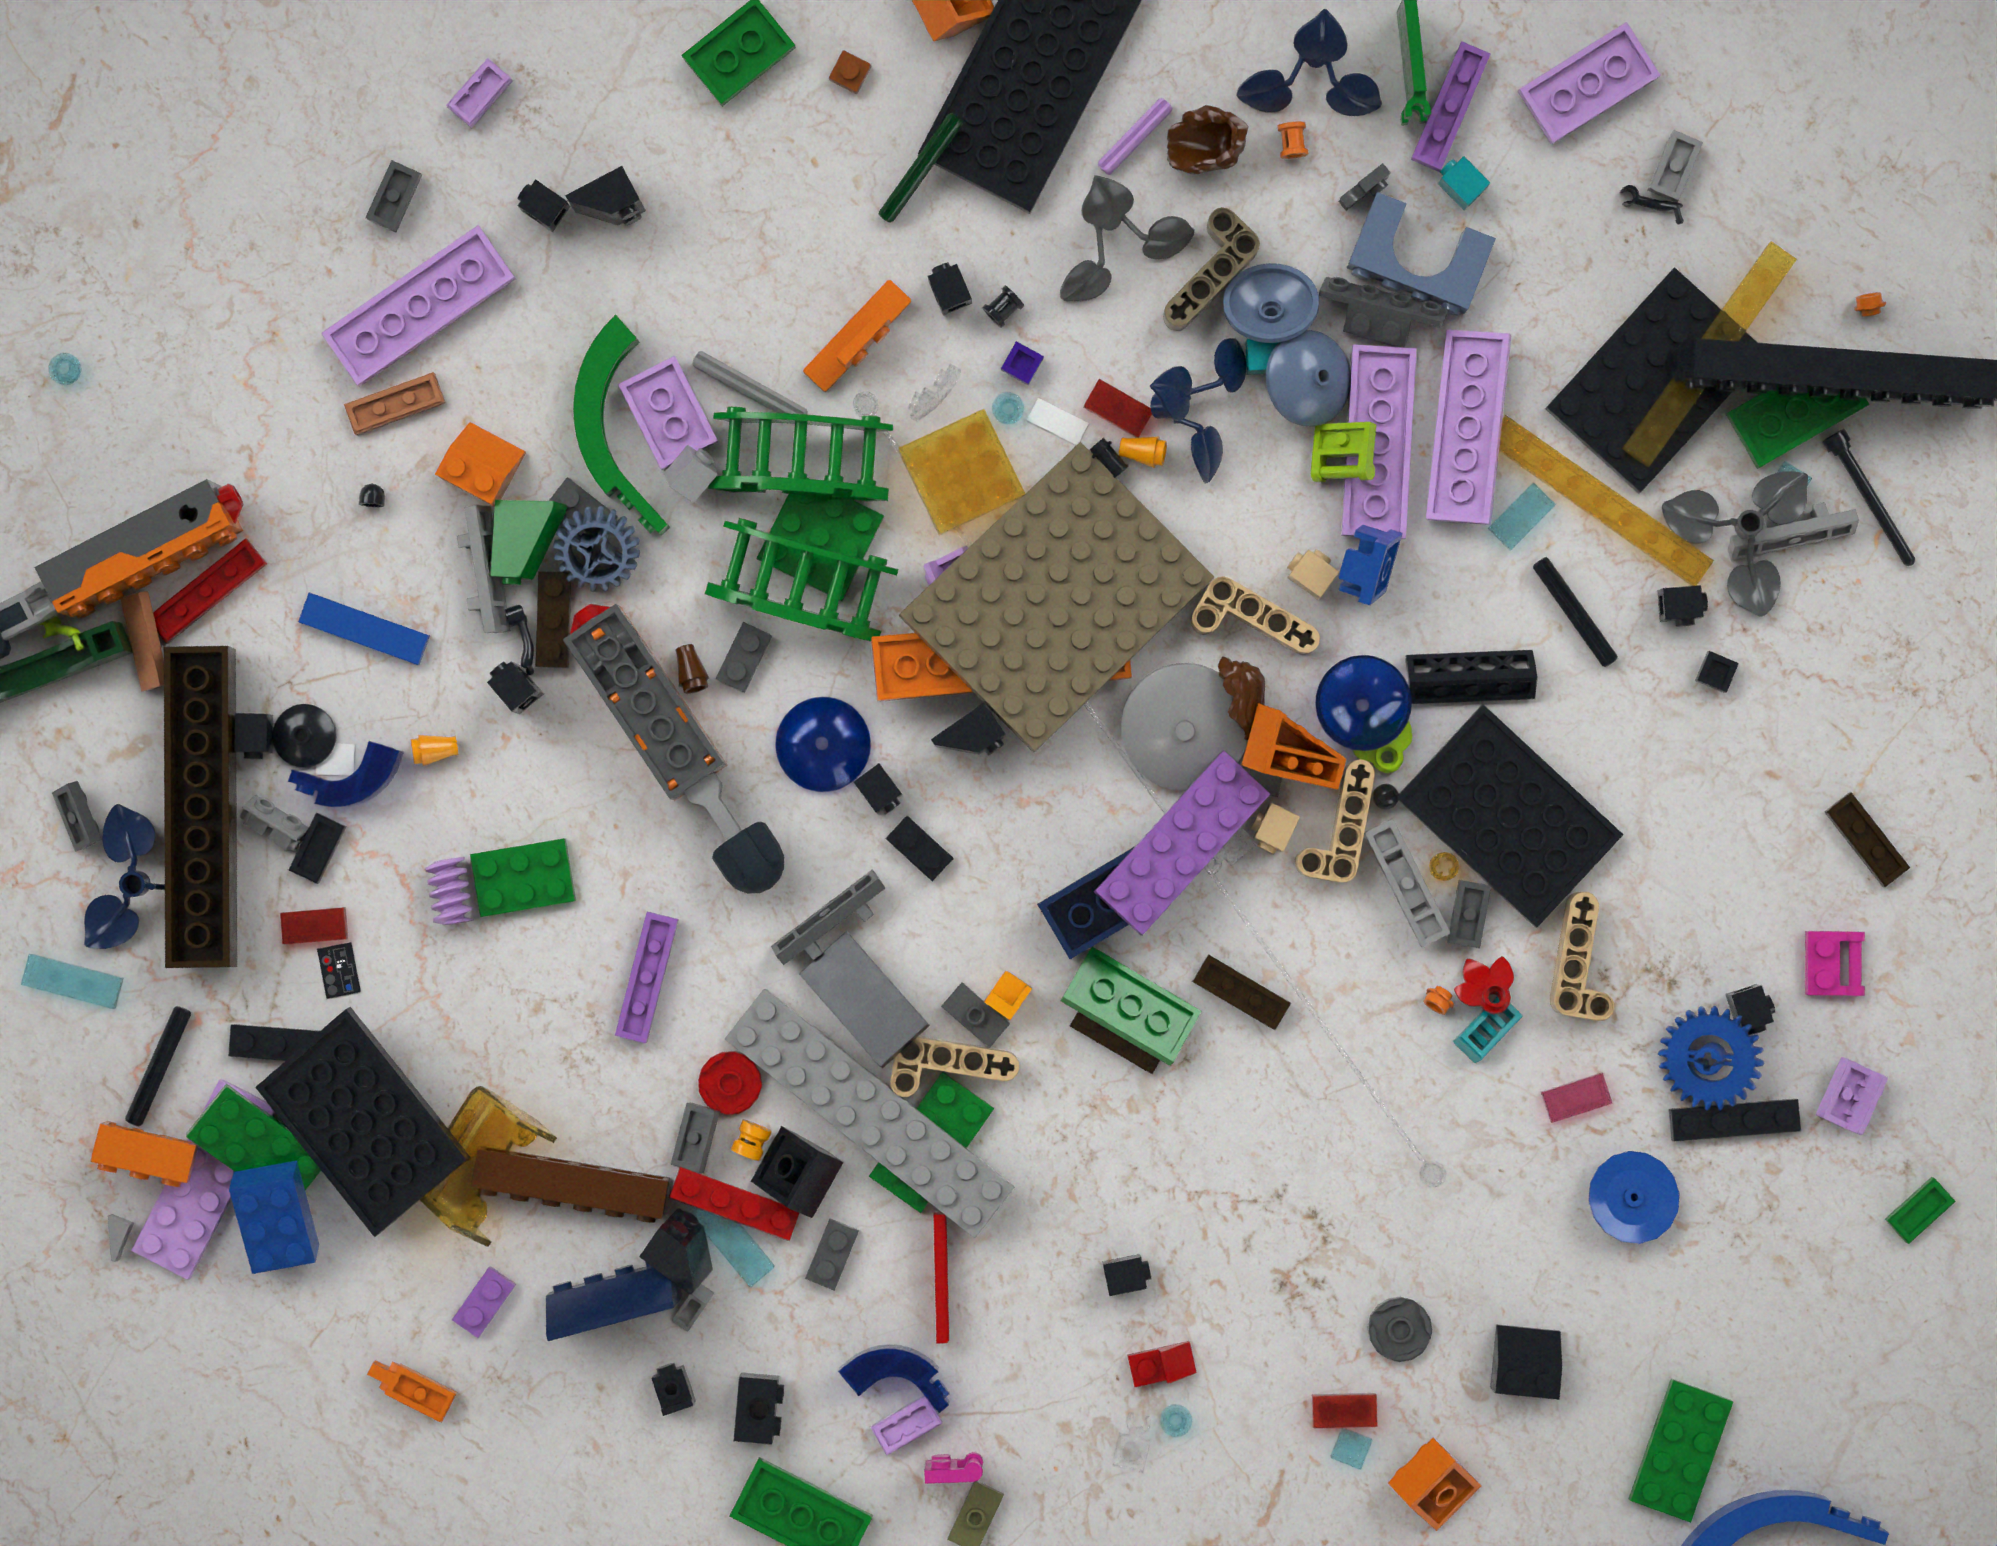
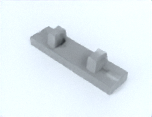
M1823 502L1812 505L1811 519L1767 528L1764 521L1762 530L1755 536L1753 556L1853 535L1859 523L1856 509L1829 515L1826 504ZM1738 535L1731 536L1728 546L1731 561L1746 558L1748 539H1743Z
M473 505L464 507L468 533L458 535L457 542L458 548H471L478 596L467 598L468 611H481L484 633L509 632L511 630L505 612L507 605L502 578L491 576L494 526L491 506Z
M1390 819L1364 832L1420 946L1424 947L1450 934L1451 932L1394 820ZM1402 857V858H1400V859H1398V860H1396V861H1394V862L1388 864L1390 861H1392V860H1394V859H1396V858Z

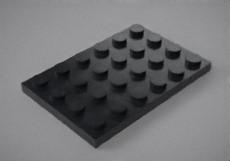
M1675 267L1545 408L1638 494L1646 488L1732 393L1716 391V385L1714 387H1704V389H1686L1685 383L1675 382L1677 344L1695 338L1758 343Z
M1484 704L1471 715L1397 796L1400 803L1535 928L1550 915L1624 835Z
M351 1007L340 1013L255 1087L374 1237L383 1232L471 1158Z

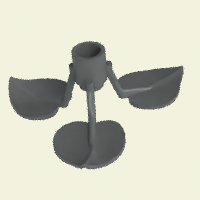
M1095 175L1090 191L1083 202L1081 213L1084 220L1093 224L1096 230L1099 260L1097 264L1092 260H1085L1076 265L1068 273L1061 286L1060 298L1064 301H1086L1098 297L1109 287L1112 275L1107 268H1103L1105 256L1102 229L1107 231L1114 230L1123 221L1141 240L1146 241L1142 247L1144 255L1158 260L1169 258L1183 250L1194 236L1195 229L1183 218L1168 216L1156 221L1150 227L1148 234H1144L1125 215L1130 211L1134 203L1131 191L1117 181Z
M1785 471L1763 478L1757 483L1752 493L1753 503L1762 510L1759 512L1746 510L1737 519L1731 518L1729 520L1716 521L1715 519L1719 513L1718 504L1712 495L1701 490L1687 491L1665 501L1662 504L1663 516L1672 532L1688 543L1699 544L1708 541L1712 536L1713 526L1732 525L1739 537L1748 539V565H1739L1732 570L1727 580V589L1730 597L1737 605L1762 617L1775 605L1781 582L1779 572L1772 562L1762 560L1755 564L1753 563L1755 536L1763 528V516L1766 513L1770 521L1779 525L1795 522L1803 514L1807 503L1808 475L1802 472Z

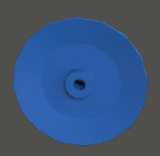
M1627 1151L1611 1156L1597 1168L1590 1182L1588 1201L1593 1218L1606 1234L1620 1242L1641 1244L1657 1239L1671 1227L1678 1213L1680 1193L1674 1175L1662 1161L1648 1153Z

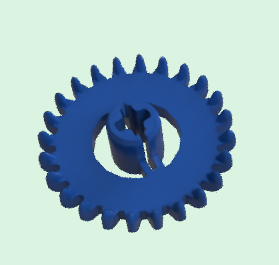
M1700 1006L1698 1008V1016L1691 1010H1687V1021L1681 1017L1675 1018L1679 1028L1673 1026L1666 1028V1031L1672 1038L1663 1037L1660 1040L1668 1048L1658 1052L1659 1056L1667 1058L1666 1061L1659 1065V1068L1670 1070L1663 1077V1081L1675 1080L1670 1091L1674 1092L1682 1089L1681 1101H1684L1690 1095L1693 1096L1692 1107H1696L1701 1100H1704L1705 1110L1707 1111L1711 1108L1713 1101H1715L1718 1110H1722L1725 1099L1734 1107L1736 1105L1735 1095L1745 1100L1747 1093L1744 1087L1752 1091L1755 1090L1756 1085L1751 1078L1760 1079L1762 1077V1074L1755 1067L1764 1065L1763 1060L1756 1058V1055L1764 1050L1762 1047L1753 1045L1759 1039V1036L1748 1035L1752 1028L1751 1024L1743 1027L1740 1026L1741 1015H1738L1733 1020L1730 1019L1729 1009H1726L1722 1015H1719L1718 1008L1713 1006L1710 1014H1707L1705 1008ZM1714 1035L1721 1037L1729 1043L1734 1054L1726 1053L1724 1047L1715 1042L1707 1043L1699 1050L1690 1049V1046L1701 1036ZM1707 1053H1711V1058L1717 1060L1712 1066L1709 1065L1708 1059L1703 1058ZM1689 1062H1694L1696 1070L1704 1075H1713L1724 1065L1733 1066V1069L1728 1076L1720 1080H1708L1696 1074Z

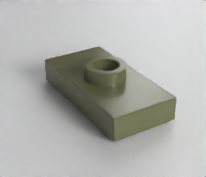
M975 1481L947 1540L959 1546H980L1004 1493L979 1481Z

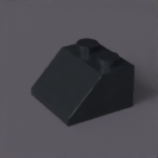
M623 166L565 195L575 213L614 225L622 223L625 226L631 225L642 218L641 213L646 211Z
M982 703L932 738L931 741L935 747L978 755L986 751L989 756L1004 745L1001 739L1006 737V734L986 705Z
M781 1126L751 1182L787 1208L813 1218L844 1162L822 1147Z
M680 1208L659 1227L639 1256L690 1295L713 1270L704 1226L698 1222V1219L692 1213L683 1211Z
M1496 1324L1490 1383L1492 1391L1496 1394L1559 1400L1562 1377L1561 1331Z

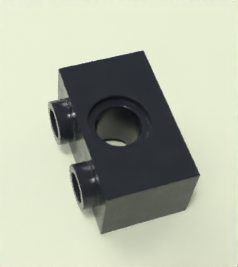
M512 661L508 664L502 662L490 672L492 678L487 683L511 712L521 714L544 695L524 669Z
M741 1372L738 1383L733 1441L772 1444L774 1436H780L782 1417L776 1416L777 1404H783L784 1385L779 1384V1376ZM755 1401H763L768 1406V1413L764 1416L755 1415L751 1410V1404Z

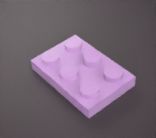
M675 356L618 384L661 470L668 468L687 445L697 451L699 448L704 450L718 443Z

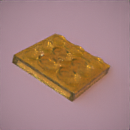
M985 409L903 445L897 450L939 536L1025 495L1024 489Z

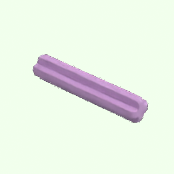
M1159 98L1099 160L1098 166L1100 169L1110 175L1171 113V105L1165 99Z

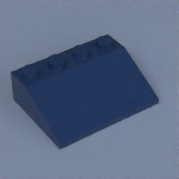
M645 1262L646 1267L635 1270L633 1265L614 1269L615 1275L603 1278L602 1273L586 1276L583 1278L584 1283L572 1286L571 1281L552 1286L553 1291L546 1295L547 1341L675 1308L683 1297L681 1288L647 1262Z

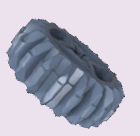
M588 506L585 508V517L579 511H575L573 513V520L565 518L563 521L565 529L559 528L556 535L560 539L555 540L553 544L554 548L560 550L555 553L554 559L556 561H564L559 566L560 572L570 570L567 576L568 582L573 581L577 577L579 579V589L583 588L585 582L590 583V591L592 592L596 590L597 584H601L603 591H608L609 581L616 587L620 586V577L626 580L630 578L631 573L628 569H636L637 562L634 559L640 556V550L634 548L639 545V538L630 537L635 532L634 526L624 528L627 518L623 516L618 521L614 519L616 515L615 509L610 511L609 516L604 515V507L602 506L598 507L597 514H593L591 507ZM586 528H600L598 533L594 535L577 534ZM610 532L619 540L623 554L610 544L608 540ZM603 538L599 554L596 553L594 559L591 560L594 545H598L599 540ZM571 544L576 546L577 550L585 556L586 562L584 566L575 558ZM599 563L616 564L606 570H593Z

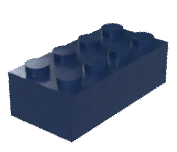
M1134 847L1037 903L1069 959L1074 958L1129 925L1094 891Z

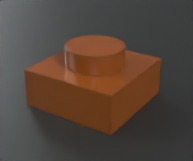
M843 50L829 76V81L858 94L872 66L870 63Z

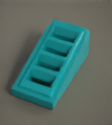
M1496 997L1492 1003H1498L1499 998ZM1511 1003L1503 1012L1510 1019L1507 1023L1498 1014H1491L1483 1010L1453 1042L1471 1061L1477 1063L1491 1051L1523 1015ZM1487 1016L1500 1028L1498 1032L1485 1020ZM1478 1026L1491 1038L1489 1041L1476 1030ZM1469 1035L1482 1047L1481 1049L1468 1038Z

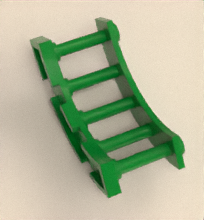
M727 407V412L714 413L713 419L729 422L726 470H722V476L714 478L709 484L708 489L732 493H766V490H780L785 494L812 495V493L831 494V497L866 502L888 501L889 488L876 486V481L873 480L876 433L893 431L892 424L880 423L881 417L862 416V419L858 420L807 414L746 412V408ZM742 423H759L756 470H752V476H741L742 472L739 471ZM772 423L795 424L791 472H788V478L771 477V472L768 471ZM807 425L831 427L828 475L824 476V480L807 479V474L804 473ZM844 428L864 431L861 479H857V484L843 482L844 477L841 476Z
M739 518L738 523L724 522L723 527L739 532L726 579H722L721 585L708 582L705 595L733 604L748 606L753 610L823 630L828 629L840 632L843 635L871 641V637L881 635L880 630L869 627L871 621L868 620L881 572L896 576L899 569L886 566L887 559L869 555L868 560L802 543L756 529V522ZM752 535L767 540L755 587L750 589V593L739 590L741 584H738L750 536ZM780 544L802 550L789 599L785 598L784 604L768 599L769 593H767ZM814 554L837 560L824 609L820 608L819 613L802 609L804 603H801ZM850 563L869 568L856 617L852 616L851 622L838 619L839 613L836 612Z

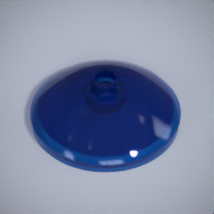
M1358 655L1339 661L1326 672L1317 689L1315 708L1322 729L1334 742L1351 750L1371 751L1390 744L1402 733L1411 714L1412 699L1406 679L1395 666L1375 656ZM1359 700H1365L1368 703V709L1360 711L1356 703Z
M814 697L798 703L784 716L776 734V754L781 768L793 782L811 791L830 792L849 785L862 773L870 756L871 738L864 719L851 705L832 697ZM822 737L828 740V746L824 750H820L816 746L817 740Z

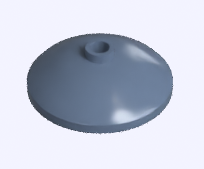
M1260 264L1245 269L1230 281L1224 293L1223 309L1229 324L1244 337L1265 343L1283 342L1301 335L1313 324L1319 310V295L1312 280L1300 270L1283 264Z
M1306 330L1293 339L1279 342L1271 352L1266 368V385L1269 397L1277 411L1294 424L1317 426L1329 422L1343 409L1349 396L1350 368L1344 352L1332 338L1312 330ZM1319 372L1321 373V376H1322V380H1321V381H1320L1319 378H1318Z

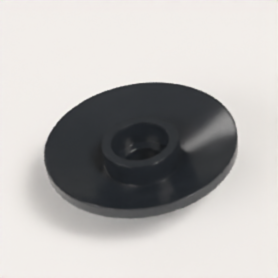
M310 704L295 705L286 709L276 720L272 733L273 745L278 755L290 765L302 768L312 767L323 762L331 754L336 742L335 725L331 717L321 708ZM300 729H304L307 732V737L303 741L297 739V732Z

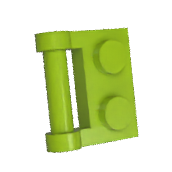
M1351 422L1315 426L1311 462L1312 480L1314 482H1325L1327 479L1359 478L1362 481L1372 480L1375 476L1373 457L1376 424L1372 422ZM1358 457V465L1327 466L1326 461L1327 458Z

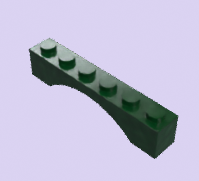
M111 621L78 634L84 646V649L81 651L76 650L74 641L71 638L29 657L0 666V703L132 654V648L123 624Z

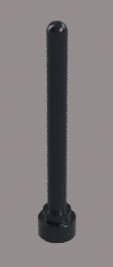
M1842 429L1822 441L1828 453L1832 451L1834 456L1838 455L1903 564L1906 566L1913 565L1915 563L1913 553L1849 450L1851 445L1848 441L1851 439L1846 430Z

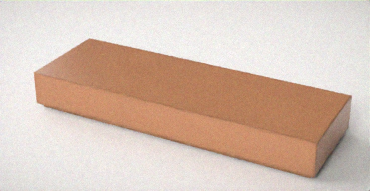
M432 372L344 404L354 434L359 435L445 404L446 402L436 374Z
M148 591L138 592L121 598L141 691L164 686V658Z

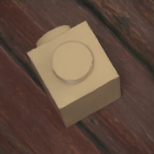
M1308 549L1304 555L1299 552L1295 555L1287 567L1292 571L1287 578L1318 600L1330 586L1339 571L1329 565L1331 559L1317 549L1313 553Z
M1269 803L1264 814L1260 812L1257 814L1251 827L1252 830L1256 831L1253 838L1259 841L1257 847L1272 854H1275L1276 850L1284 851L1300 816L1273 803Z

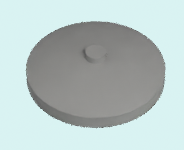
M1195 663L1170 664L1146 675L1131 691L1122 713V741L1132 764L1144 777L1153 783L1168 789L1186 791L1223 750L1237 763L1241 759L1247 744V740L1244 739L1245 732L1235 720L1229 717L1228 710L1232 702V696L1223 687L1224 679L1219 677V672Z

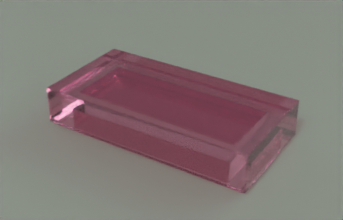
M1603 1073L1541 1091L1551 1123L1613 1104Z

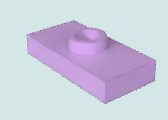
M487 58L446 106L472 128L513 80Z
M926 1394L871 1426V1429L885 1454L889 1455L941 1425L942 1420Z

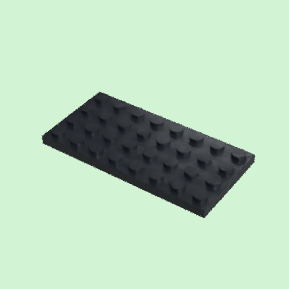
M998 0L924 140L918 156L946 116L950 113L955 114L963 121V125L934 165L1031 214L1142 0Z

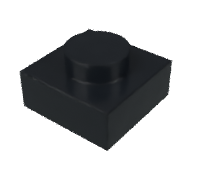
M1707 651L1695 681L1720 692L1727 693L1739 663L1714 652Z

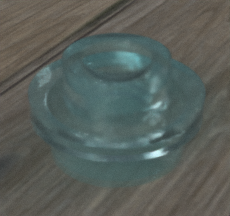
M60 353L51 359L49 374L55 382L61 385H70L80 377L81 364L72 354ZM68 363L69 371L61 374L59 371L61 364Z
M1011 392L998 395L992 405L994 417L1003 424L1016 423L1024 412L1023 401L1018 395ZM1006 403L1012 404L1014 406L1013 413L1005 414L1002 411V406Z
M1172 1404L1162 1411L1160 1425L1169 1436L1180 1437L1191 1428L1192 1417L1186 1407ZM1175 1414L1180 1415L1182 1418L1181 1423L1176 1426L1170 1423L1171 1416Z

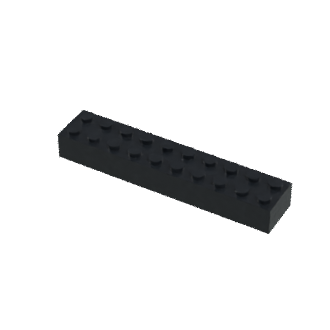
M1695 338L1677 344L1675 382L1685 383L1686 389H1704V387H1714L1716 385V391L1734 392L1735 389H1745L1747 387V393L1766 394L1767 391L1772 392L1778 389V395L1797 396V394H1807L1808 392L1811 398H1828V396H1839L1840 394L1841 400H1859V398H1870L1871 396V402L1885 403L1890 402V400H1901V404L1909 405L1932 402V406L1951 407L1952 404H1963L1962 408L1982 409V407H1994V402L1997 401V360Z

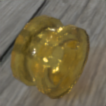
M1447 852L1437 853L1431 858L1429 863L1431 875L1441 881L1451 880L1457 875L1459 870L1457 858ZM1442 857H1446L1445 861L1450 860L1452 863V867L1448 869L1449 874L1446 876H1442L1443 872L1441 871L1438 873L1435 867L1440 864L1439 859Z

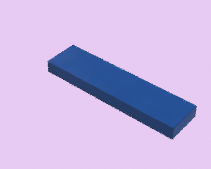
M310 592L298 621L307 626L416 665H420L430 635Z

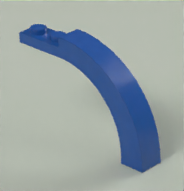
M1773 1490L1742 1497L1723 1506L1702 1521L1689 1534L1681 1546H1732L1736 1541L1752 1531L1782 1522L1814 1523L1886 1545L1889 1532L1880 1527L1881 1522L1876 1519L1862 1516L1860 1521L1849 1517L1851 1512L1832 1506L1829 1511L1831 1501L1823 1495L1797 1490Z

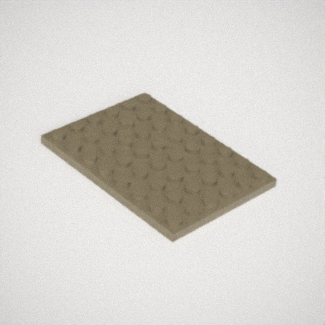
M1081 442L899 614V617L1033 753L1214 579V576L1117 478H1114L1110 471L1096 457L1092 458L1093 454Z

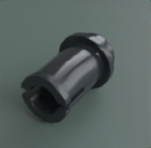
M1102 438L1090 449L1093 454L1092 458L1096 457L1116 478L1129 466L1110 446L1112 442H1107L1105 438Z

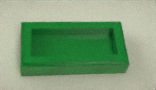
M1931 1177L1885 1220L1904 1242L1909 1244L1956 1201L1934 1177Z

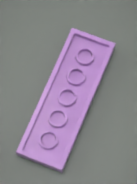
M477 225L321 334L354 382L360 387L516 278L480 226Z
M1446 330L1427 503V520L1491 525L1512 337L1509 333Z
M1352 345L1348 423L1372 422L1376 424L1373 457L1375 476L1372 480L1364 481L1359 478H1344L1341 536H1354L1357 528L1361 525H1366L1388 532L1390 529L1403 533L1401 539H1406L1417 348ZM1346 457L1345 465H1358V457Z
M223 1079L218 1081L204 1108L205 1110L224 1085L228 1084L272 1117L276 1114L266 1101ZM198 1146L190 1181L188 1183L181 1182L180 1187L164 1186L131 1251L187 1280L190 1279L231 1201L229 1188L235 1171Z

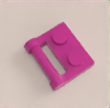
M1805 931V995L1865 996V986H1862V941H1865V932ZM1840 941H1849V986L1840 985Z
M977 1452L967 1454L964 1459H951L949 1454H937L931 1456L932 1460L925 1461V1484L975 1482L983 1474V1459Z

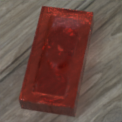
M1101 379L1097 381L1083 406L1086 410L1135 438L1140 437L1152 416L1150 407Z
M346 907L280 913L282 944L348 939Z
M1376 1393L1311 1394L1313 1428L1378 1427Z

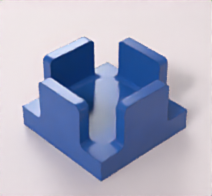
M1361 525L1357 528L1354 537L1361 540L1358 550L1349 548L1345 552L1339 573V579L1344 581L1340 584L1339 591L1359 597L1358 602L1367 605L1373 604L1385 594L1403 533L1392 529L1385 532L1366 525Z

